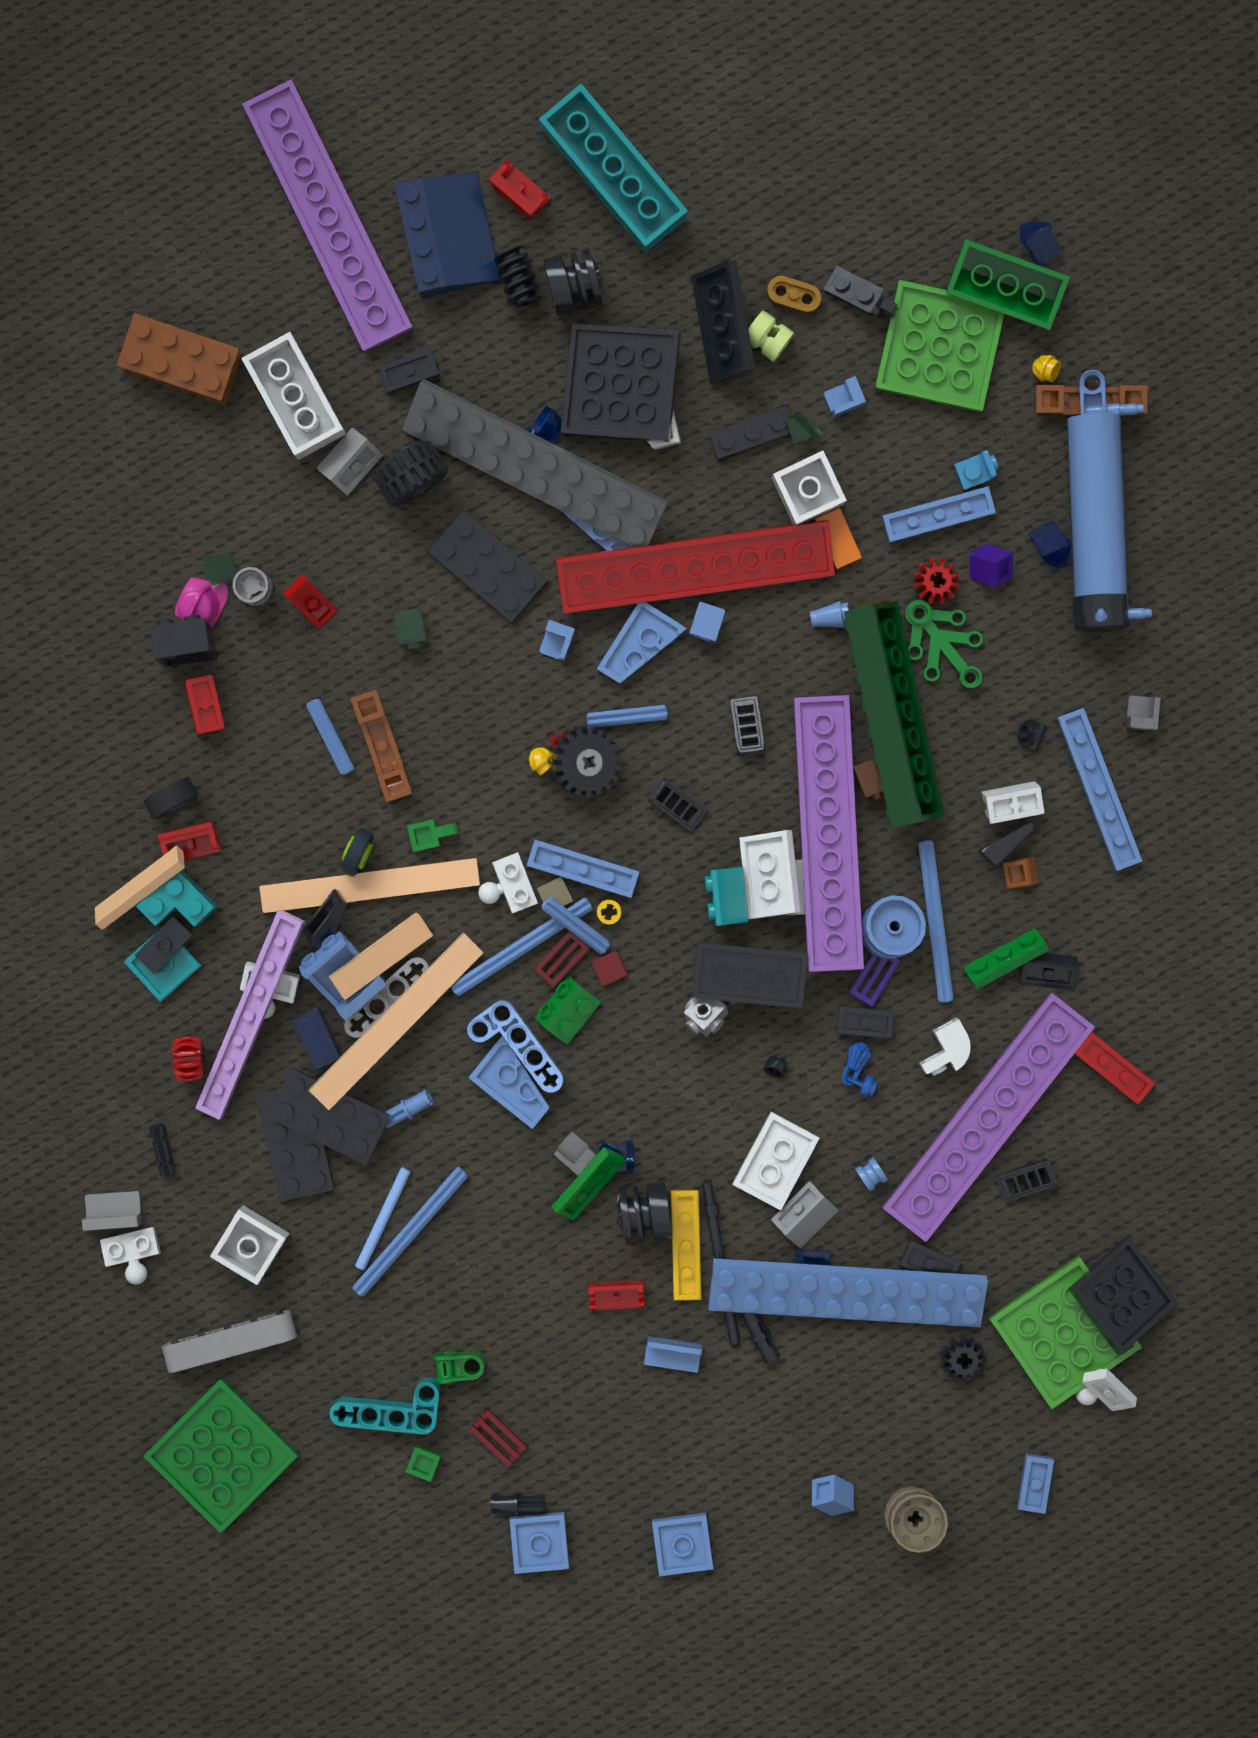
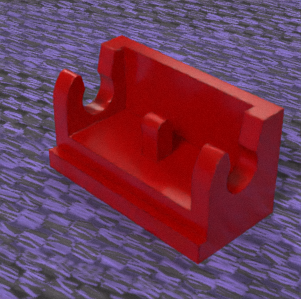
M508 160L489 178L490 186L531 221L551 199L548 194Z
M208 675L185 680L184 687L196 737L225 729L213 676Z
M215 822L158 835L163 856L175 846H178L183 851L184 860L222 852Z
M643 1280L589 1283L590 1311L645 1308Z

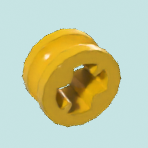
M605 900L598 906L597 916L605 924H614L621 916V908L617 902ZM607 904L614 905L613 909H617V915H613L611 920L605 919L606 915H601V910L606 909Z

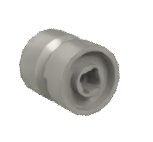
M247 567L241 569L233 579L232 587L235 595L249 605H262L270 599L273 593L271 579L257 568Z

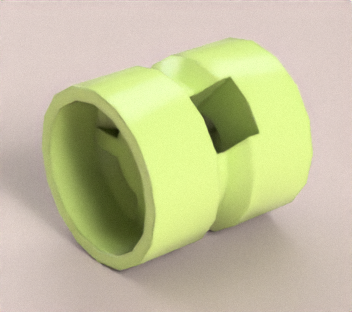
M763 310L748 329L750 342L753 348L760 347L761 354L775 362L793 337L794 332L783 324L776 325V319Z

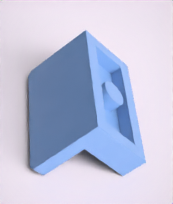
M648 1336L644 1365L698 1373L700 1355H702V1344Z

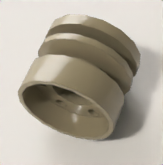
M914 1486L901 1488L893 1493L886 1503L884 1511L885 1525L896 1542L906 1550L917 1553L930 1551L938 1546L945 1537L948 1527L946 1512L940 1502L925 1489ZM913 1511L920 1516V1518H915L914 1523L908 1518V1516L913 1515Z

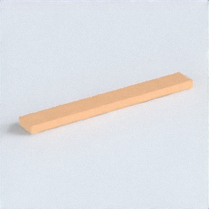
M477 858L357 873L354 877L341 875L260 886L263 913L279 910L321 906L334 889L339 890L346 902L478 886L480 885Z
M462 933L308 1091L330 1110L483 952L466 934Z

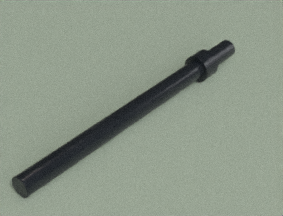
M711 1181L702 1182L701 1189L704 1200L702 1210L703 1215L707 1217L713 1255L715 1259H725L717 1216L720 1214L718 1202H715ZM724 1311L729 1343H740L735 1312Z

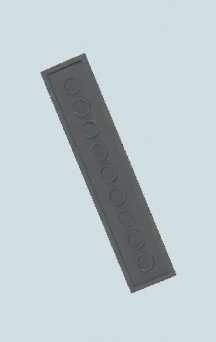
M425 379L419 384L402 428L408 434L422 441H431L434 447L633 547L650 545L669 503Z

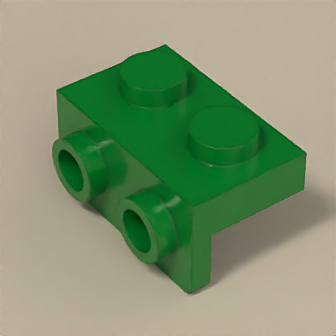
M569 976L558 985L554 995L540 1008L535 1019L546 1030L568 1045L600 1005L601 1001Z

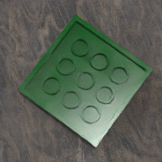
M221 1377L143 1457L221 1534L298 1457L299 1453Z

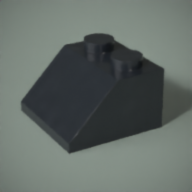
M200 615L186 616L184 621L174 622L173 619L159 620L157 625L150 626L154 659L163 667L218 659L210 624L205 618H201Z

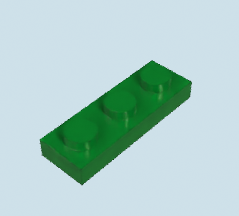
M1033 929L998 947L987 955L974 960L972 963L964 966L963 969L977 990L1044 954L1049 949L1037 930Z
M603 1147L552 1205L556 1214L575 1220L626 1162L623 1156Z

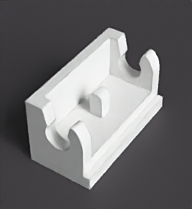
M1035 781L982 792V798L986 805L985 813L990 824L1045 813L1041 787Z

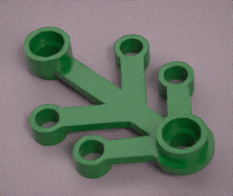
M924 600L911 602L905 611L906 620L912 625L908 650L910 651L912 647H916L920 652L918 657L910 655L912 661L920 659L923 655V649L920 646L923 629L930 636L927 667L923 671L924 679L928 682H934L939 678L940 670L938 663L941 650L959 672L960 684L967 689L977 687L982 681L981 671L973 666L968 667L949 642L969 644V647L976 648L983 642L981 633L978 631L964 633L939 630L933 621L950 622L951 625L958 627L964 624L966 620L965 613L961 610H954L952 612L932 610L930 604ZM916 609L923 610V618L917 619L914 616V611ZM954 613L961 614L962 621L960 623H955L952 620ZM972 634L979 637V643L976 645L971 644L969 641ZM930 668L934 669L937 673L934 679L927 677V670ZM967 673L974 674L975 680L973 683L966 682L965 675Z

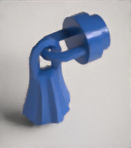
M860 1042L854 1043L849 1047L848 1061L842 1075V1082L847 1086L853 1084L860 1086L859 1095L872 1097L878 1082L874 1081V1077L867 1075L864 1081L858 1079L861 1070L872 1057L868 1045ZM850 1070L855 1071L853 1077H847Z

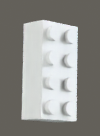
M291 332L242 358L289 447L298 460L346 435Z

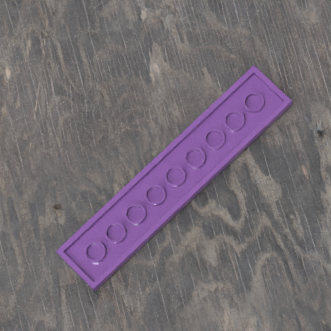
M292 80L242 103L363 352L365 353L412 330L413 327Z
M849 695L794 698L808 972L864 969Z
M1050 993L882 1208L927 1242L1095 1026L1053 993Z

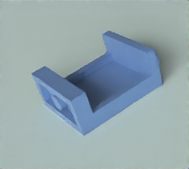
M339 931L336 935L326 938L322 943V947L315 953L308 954L302 960L299 969L302 976L312 982L336 1007L338 1014L346 1021L387 984L380 974L346 1000L340 996L328 976L360 952Z

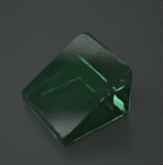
M804 415L786 417L794 444L809 442L823 436L821 430Z
M231 553L202 558L209 583L212 587L233 581L237 571Z

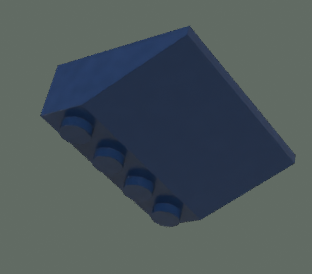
M477 173L426 177L394 184L418 292L421 298L500 281V274L497 271L498 265L494 261L495 252Z

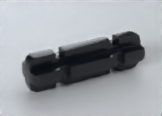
M163 1123L152 1125L149 1130L151 1138L154 1137L152 1143L157 1163H160L158 1167L160 1176H172L176 1171L174 1163H171L173 1158L168 1138H165V1134H167L165 1125Z

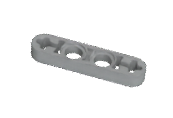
M420 957L407 961L386 981L387 985L345 1021L344 1026L347 1034L354 1038L361 1037L400 997L390 992V984L394 980H399L405 985L406 991L410 985L407 979L400 976V973L404 971L407 976L413 970L410 966L413 962L416 965L422 963L424 966L422 972L424 973L429 968L428 962ZM416 974L410 980L415 982L420 975ZM380 999L384 1002L385 1010L383 1013L377 1015L371 1012L370 1003L372 1000ZM364 1008L366 1014L375 1021L371 1024L369 1019H367L362 1024L364 1029L362 1032L359 1030L353 1032L351 1030L353 1026L351 1020L353 1018L356 1021L361 1019L364 1014L360 1013V1011Z

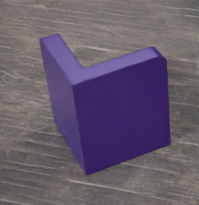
M985 544L970 553L971 579L996 588L1013 577L1012 552Z

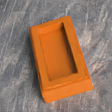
M840 508L814 519L815 522L829 521L833 563L836 570L862 558Z

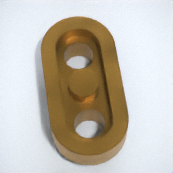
M777 276L768 285V298L776 305L804 314L816 311L820 305L821 293L814 285L786 276ZM778 287H783L786 290L784 296L776 294ZM808 295L812 298V302L804 304L802 297Z

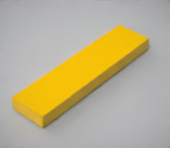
M671 1190L674 1300H701L698 1190Z

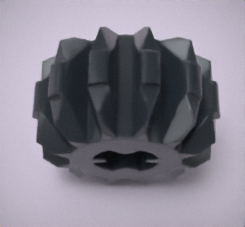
M961 1335L960 1343L958 1344L955 1338L951 1337L950 1342L953 1346L951 1348L947 1345L942 1346V1349L948 1354L939 1356L940 1361L946 1362L942 1366V1370L944 1372L951 1371L949 1377L952 1380L956 1379L959 1375L960 1381L965 1383L966 1375L968 1374L972 1380H975L976 1375L974 1371L977 1370L981 1373L984 1371V1368L978 1363L987 1361L986 1356L980 1355L984 1351V1347L982 1345L976 1346L977 1340L974 1337L967 1343L966 1336ZM965 1353L969 1361L965 1360L966 1363L961 1365L957 1357L961 1358L960 1354Z

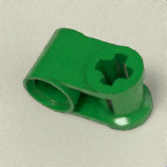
M451 1351L433 1354V1360L436 1361L437 1368L435 1383L447 1384L478 1379L486 1367L487 1361L485 1356L479 1351ZM475 1359L478 1361L480 1369L477 1371L470 1370L466 1365V1361Z

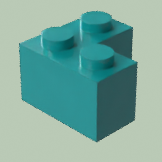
M183 870L145 897L136 906L155 926L161 925L178 909L194 927L202 924L218 908L217 904Z

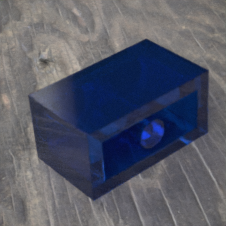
M321 1007L292 1020L315 1070L338 1060L343 1055Z

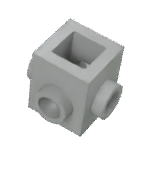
M692 998L686 1004V1011L684 1012L687 1027L695 1034L701 1032L705 1037L711 1032L713 1034L722 1027L723 1019L728 1015L726 1005L720 1000Z

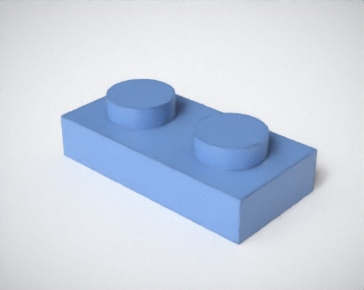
M1025 1454L1017 1503L1018 1510L1046 1513L1054 1465L1052 1457Z

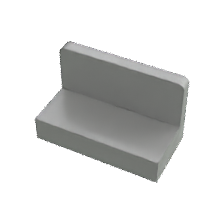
M351 428L318 465L317 470L348 496L383 454L368 439L354 428Z
M809 1181L771 1220L787 1238L799 1248H802L838 1212V1209Z
M139 1191L88 1194L85 1196L86 1217L82 1219L83 1231L138 1227L142 1224Z

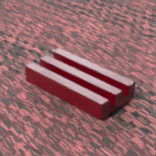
M569 931L534 970L554 988L586 954L590 947ZM570 938H572L574 942L570 945V947L556 960V962L546 972H544L542 970L544 965L557 953V951ZM580 945L583 949L554 980L549 976Z
M489 1409L469 1428L507 1467L527 1449V1445ZM487 1417L519 1447L517 1450L485 1422ZM481 1426L487 1433H489L508 1453L511 1454V1456L508 1458L492 1441H490L478 1429V1427Z

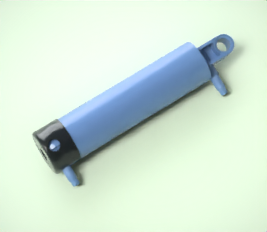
M1089 370L1080 378L1081 415L1067 419L1074 579L1073 615L1074 629L1076 631L1098 632L1126 629L1130 626V620L1152 617V609H1129L1126 574L1120 416L1143 413L1144 405L1106 404L1104 376L1097 370ZM1091 378H1096L1101 382L1099 388L1094 391H1090L1085 387L1086 381Z

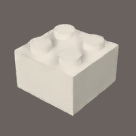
M824 451L774 473L771 478L793 525L811 521L844 505L847 501Z
M243 1205L238 1209L210 1257L258 1285L290 1233Z

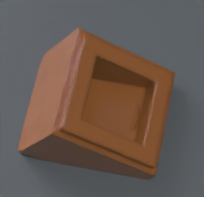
M1034 857L1002 862L1007 889L1039 884Z

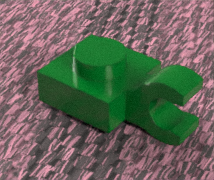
M435 819L407 825L413 852L441 846L439 838L458 834L456 823L437 827Z

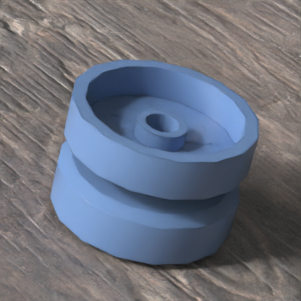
M892 895L878 900L864 912L861 918L862 942L870 953L884 959H895L912 952L920 945L925 935L926 921L922 910L914 901L904 896ZM891 922L894 924L893 928H896V931L890 929Z

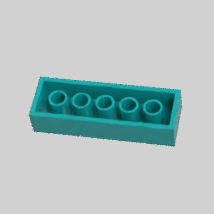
M582 84L578 85L539 118L540 129L645 254L687 219L688 210Z

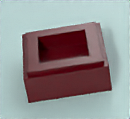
M617 950L591 961L602 987L627 976Z

